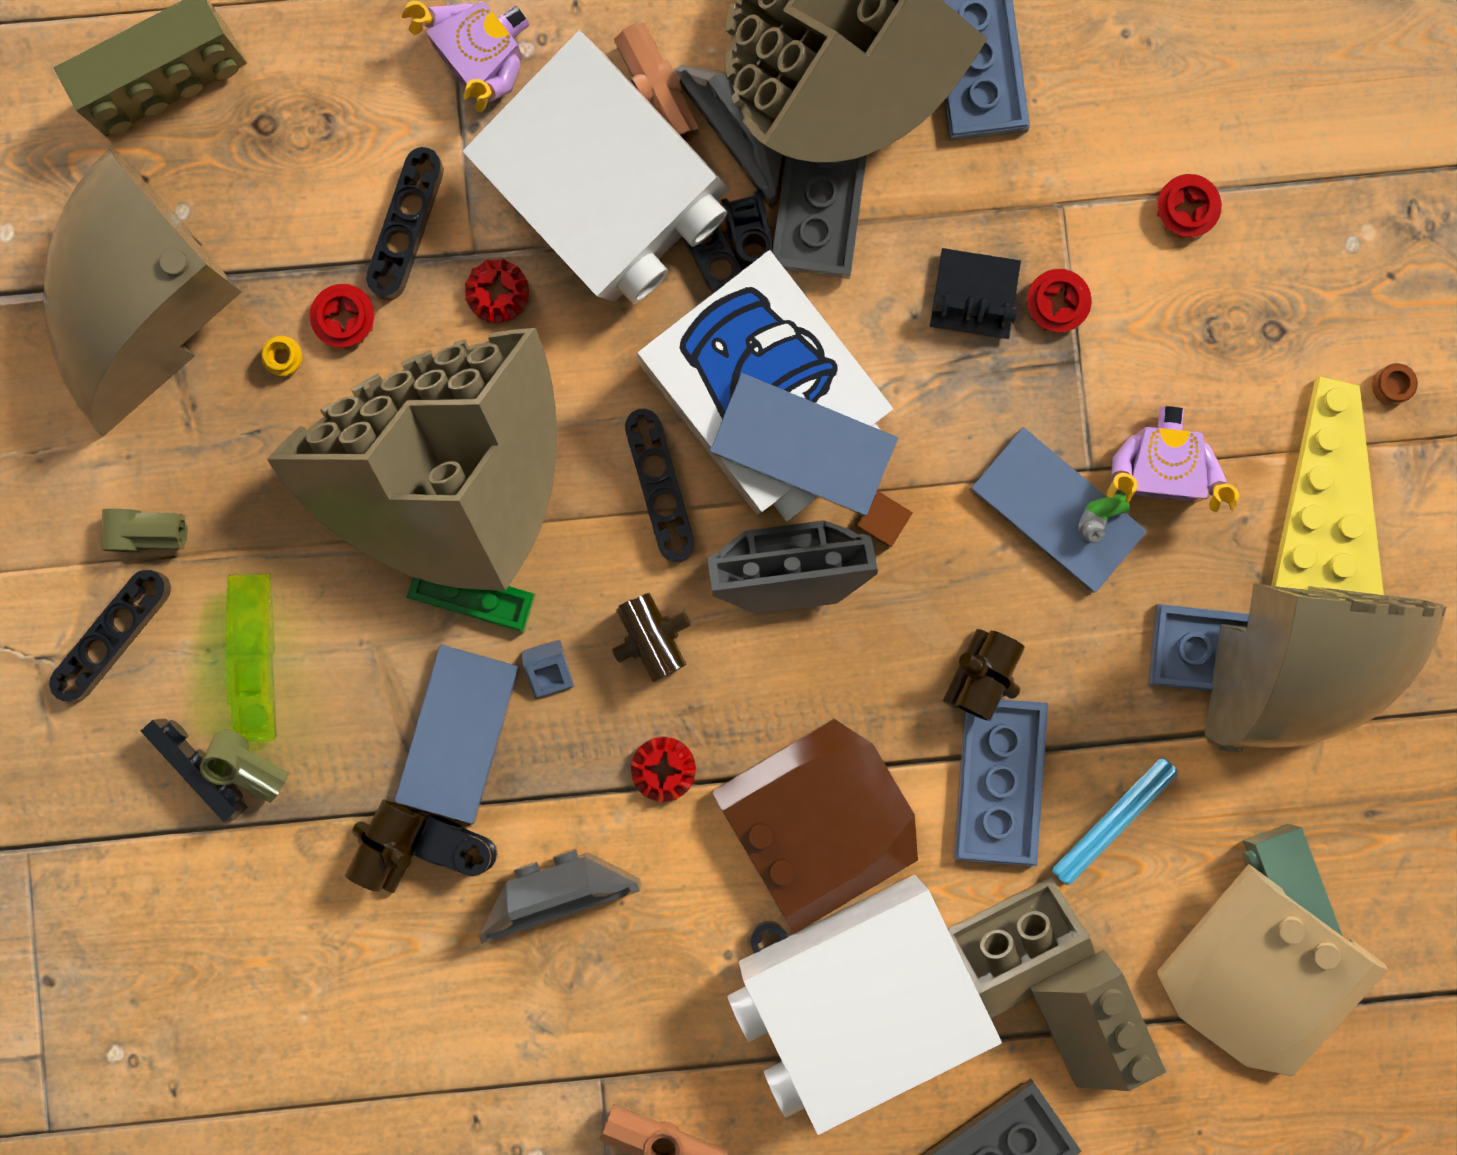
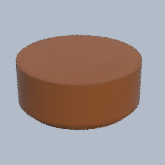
M1393 363L1381 368L1375 374L1372 382L1375 396L1387 405H1398L1408 401L1414 396L1418 387L1415 372L1407 365L1401 363Z

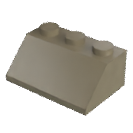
M1052 877L948 929L990 1019L1034 997L1030 989L1031 986L1095 954L1089 935Z
M1105 950L1030 987L1076 1087L1131 1091L1166 1073L1126 979Z

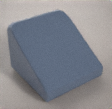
M560 640L526 649L522 652L523 666L535 699L574 687Z

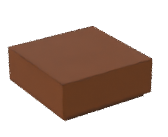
M878 491L867 516H863L856 527L891 548L913 512Z

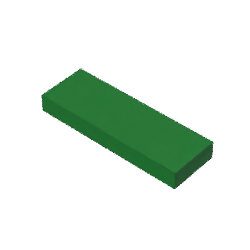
M413 577L406 598L524 633L536 594L508 586L506 591L455 588Z

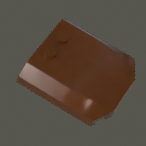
M834 718L712 790L728 822L794 933L799 932L918 861L914 812L873 743Z

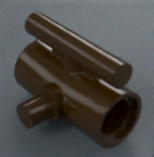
M650 592L618 606L619 608L616 611L629 635L624 638V643L612 649L619 663L630 657L634 659L640 657L653 682L687 665L674 640L679 636L678 632L691 626L685 612H681L671 618L668 615L662 617Z
M976 629L966 652L959 659V667L942 702L954 708L958 707L985 721H991L1003 696L1014 699L1020 693V687L1014 683L1012 675L1025 646L1017 640L997 631L991 630L988 633L984 630Z
M382 800L369 825L364 822H358L353 827L352 833L358 838L359 847L345 873V877L371 891L380 892L381 889L395 893L406 869L411 864L413 852L428 816L420 812L415 814L413 811L395 802Z

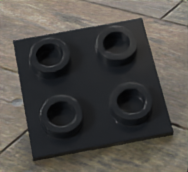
M942 248L930 327L1009 340L1011 324H1014L1017 314V308L1014 307L1021 260Z

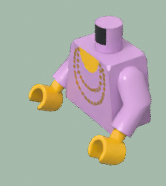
M419 1L408 2L401 15L402 18H414L408 30L413 35L421 33L424 26L430 28L426 33L432 46L464 85L465 91L462 99L466 100L469 97L475 99L474 109L477 112H483L487 102L494 101L512 91L521 68L520 61L522 59L519 46L514 37L530 26L526 17L516 5L497 18L485 2H479L475 5L468 3L426 7Z
M1163 406L1159 408L1158 428L1145 427L1138 431L1136 435L1128 437L1112 458V483L1106 493L1108 497L1113 498L1116 491L1121 490V493L1124 492L1126 495L1125 502L1127 503L1130 502L1133 496L1197 503L1208 499L1209 493L1212 496L1209 508L1213 512H1218L1221 501L1227 502L1230 510L1234 511L1239 498V492L1234 486L1228 484L1210 445L1204 442L1203 433L1182 430L1184 409Z

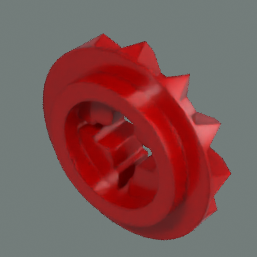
M1183 174L1171 179L1163 187L1157 198V216L1164 223L1165 230L1172 231L1179 238H1197L1207 233L1216 225L1222 211V201L1217 188L1208 179L1196 174ZM1183 196L1187 198L1189 203H1203L1192 212L1193 218L1189 217L1187 211H1175L1184 202Z
M503 258L500 260L486 259L478 267L472 268L471 274L465 282V300L472 312L480 319L490 323H504L514 319L524 310L529 298L528 281L517 265ZM500 275L503 288L513 294H499L494 302V306H492L493 302L490 292L484 290L481 286H494L495 281L498 280Z
M1052 269L1042 273L1034 280L1029 288L1026 305L1029 308L1031 320L1036 321L1044 331H1053L1061 334L1076 329L1085 321L1091 309L1092 298L1090 289L1081 276L1067 269ZM1065 287L1064 302L1068 304L1069 308L1061 307L1058 312L1052 315L1051 308L1053 302L1047 296L1055 297Z
M336 284L325 288L316 296L310 309V323L314 333L321 341L331 347L348 349L350 346L363 343L364 338L369 332L373 331L376 313L370 298L361 289L349 284ZM341 301H343V305L349 313L359 315L347 320L345 332L338 321L327 319L340 314Z
M656 737L648 740L638 748L631 763V775L634 785L643 796L657 802L677 800L690 789L695 779L696 764L691 751L681 741L671 737ZM667 752L668 765L675 767L676 770H681V773L668 775L663 783V787H659L658 773L646 769V766L658 765L661 758H663V753Z

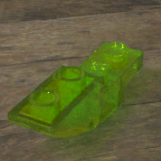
M271 574L228 575L225 633L227 705L231 706L232 731L240 733L247 741L275 740L277 737L273 671L275 639Z

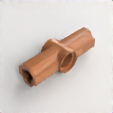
M644 23L633 24L623 29L614 38V43L632 76V84L686 142L690 141L699 133V127L681 95L683 93L671 64L668 60H663L655 41Z
M613 1104L599 1139L601 1142L633 1155H728V1150L681 1132L671 1122H657L616 1104ZM659 1138H668L674 1143L675 1148L669 1153H660L655 1150L653 1143Z

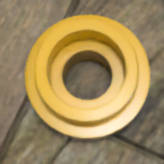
M276 336L268 340L263 346L261 360L267 371L273 375L285 377L292 375L299 369L303 360V353L299 344L292 338ZM288 351L289 359L287 362L278 363L277 355L279 352Z

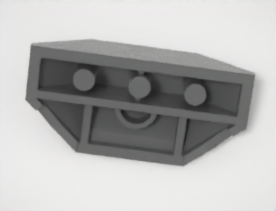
M680 65L675 69L680 85L754 187L761 191L763 199L771 209L778 201L785 155L765 146L743 123L742 120L745 117L741 109L733 104L731 97L735 93L733 81L727 78L726 71Z
M825 520L747 530L726 544L719 553H714L708 557L713 596L754 614L837 604L878 574L871 536L862 533L858 535L848 528Z
M576 849L553 856L554 864L539 868L537 862L514 869L515 877L510 878L505 883L479 935L481 944L639 892L642 887L640 879L589 852L578 855Z

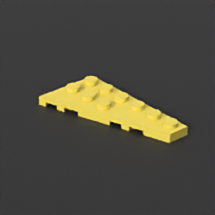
M1321 376L1315 379L1271 583L1272 586L1308 590V586L1384 595L1360 385Z

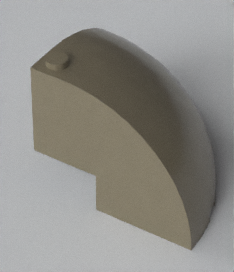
M737 0V2L730 3L727 16L726 32L732 35L731 49L725 52V68L727 78L733 81L735 91L731 96L733 104L741 109L745 117L742 121L749 131L765 146L797 160L838 162L862 157L885 148L919 126L950 95L976 59L988 38L942 0Z
M111 147L90 167L65 204L53 232L44 274V311L55 362L77 406L94 428L104 436L195 357L184 343L241 293L237 286L202 249L201 246L203 244L127 159Z
M526 328L490 333L489 341L468 346L466 339L454 342L453 346L439 351L435 357H433L430 350L401 362L404 370L395 372L383 380L379 374H376L353 387L351 391L354 396L342 398L334 404L329 403L320 410L324 416L308 430L302 426L297 428L267 459L290 492L312 515L341 539L374 560L399 572L435 584L465 589L506 591L526 560L540 532L547 512L555 473L557 451L556 406L549 366L536 328Z
M1254 583L1247 627L1220 625L1212 679L1213 689L1210 692L1204 736L1217 743L1216 748L1220 750L1242 752V747L1285 748L1308 745L1334 738L1361 726L1389 707L1411 685L1423 669L1442 629L1446 606L1429 600L1308 586V590Z

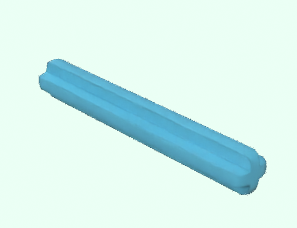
M1163 758L1159 759L1053 867L1054 875L1062 883L1071 885L1178 775V771L1172 763Z

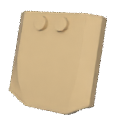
M1248 864L1157 972L1167 995L1182 1020L1246 1067L1294 1076L1384 976L1388 969L1382 961L1352 939L1348 941L1285 895L1284 890Z

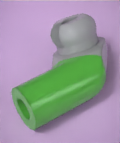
M1125 493L1116 494L1113 498L1105 497L1089 502L1078 523L1080 537L1090 543L1100 542L1105 536L1103 530L1108 518L1130 511L1129 502H1125Z

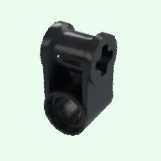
M760 190L754 191L753 196L737 200L721 199V205L727 211L724 221L727 232L731 237L735 257L742 270H744L769 250L772 252V240L768 228L764 200ZM749 244H758L764 249V253L758 257H750L744 253L743 249Z
M432 814L428 815L413 852L416 857L450 868L468 876L479 875L489 870L495 864L498 855L496 845L489 838L467 830L453 821ZM478 846L480 848L479 855L484 857V861L472 864L473 856L468 854V850Z

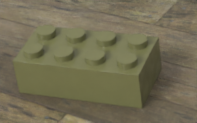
M182 0L53 68L75 110L107 137L128 131L132 123L146 116L161 114L167 109L169 104L182 97L189 98L197 95L202 91L203 86L217 79H227L233 76L247 62L227 24L209 0Z

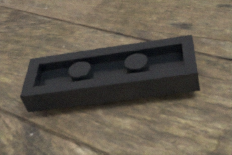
M155 719L141 730V733L223 822L236 819L248 808L241 801L243 794L235 784L216 785L207 781L202 776L200 765L206 753L199 749L195 751L186 741L188 738L187 732L176 721Z

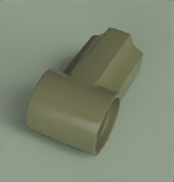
M102 509L101 550L140 552V549H184L185 542L187 541L188 526L183 514L141 513L139 510Z
M232 730L217 732L213 736L201 762L200 773L207 781L216 785L234 783L271 803L285 784L289 773L249 751L248 742L240 733Z

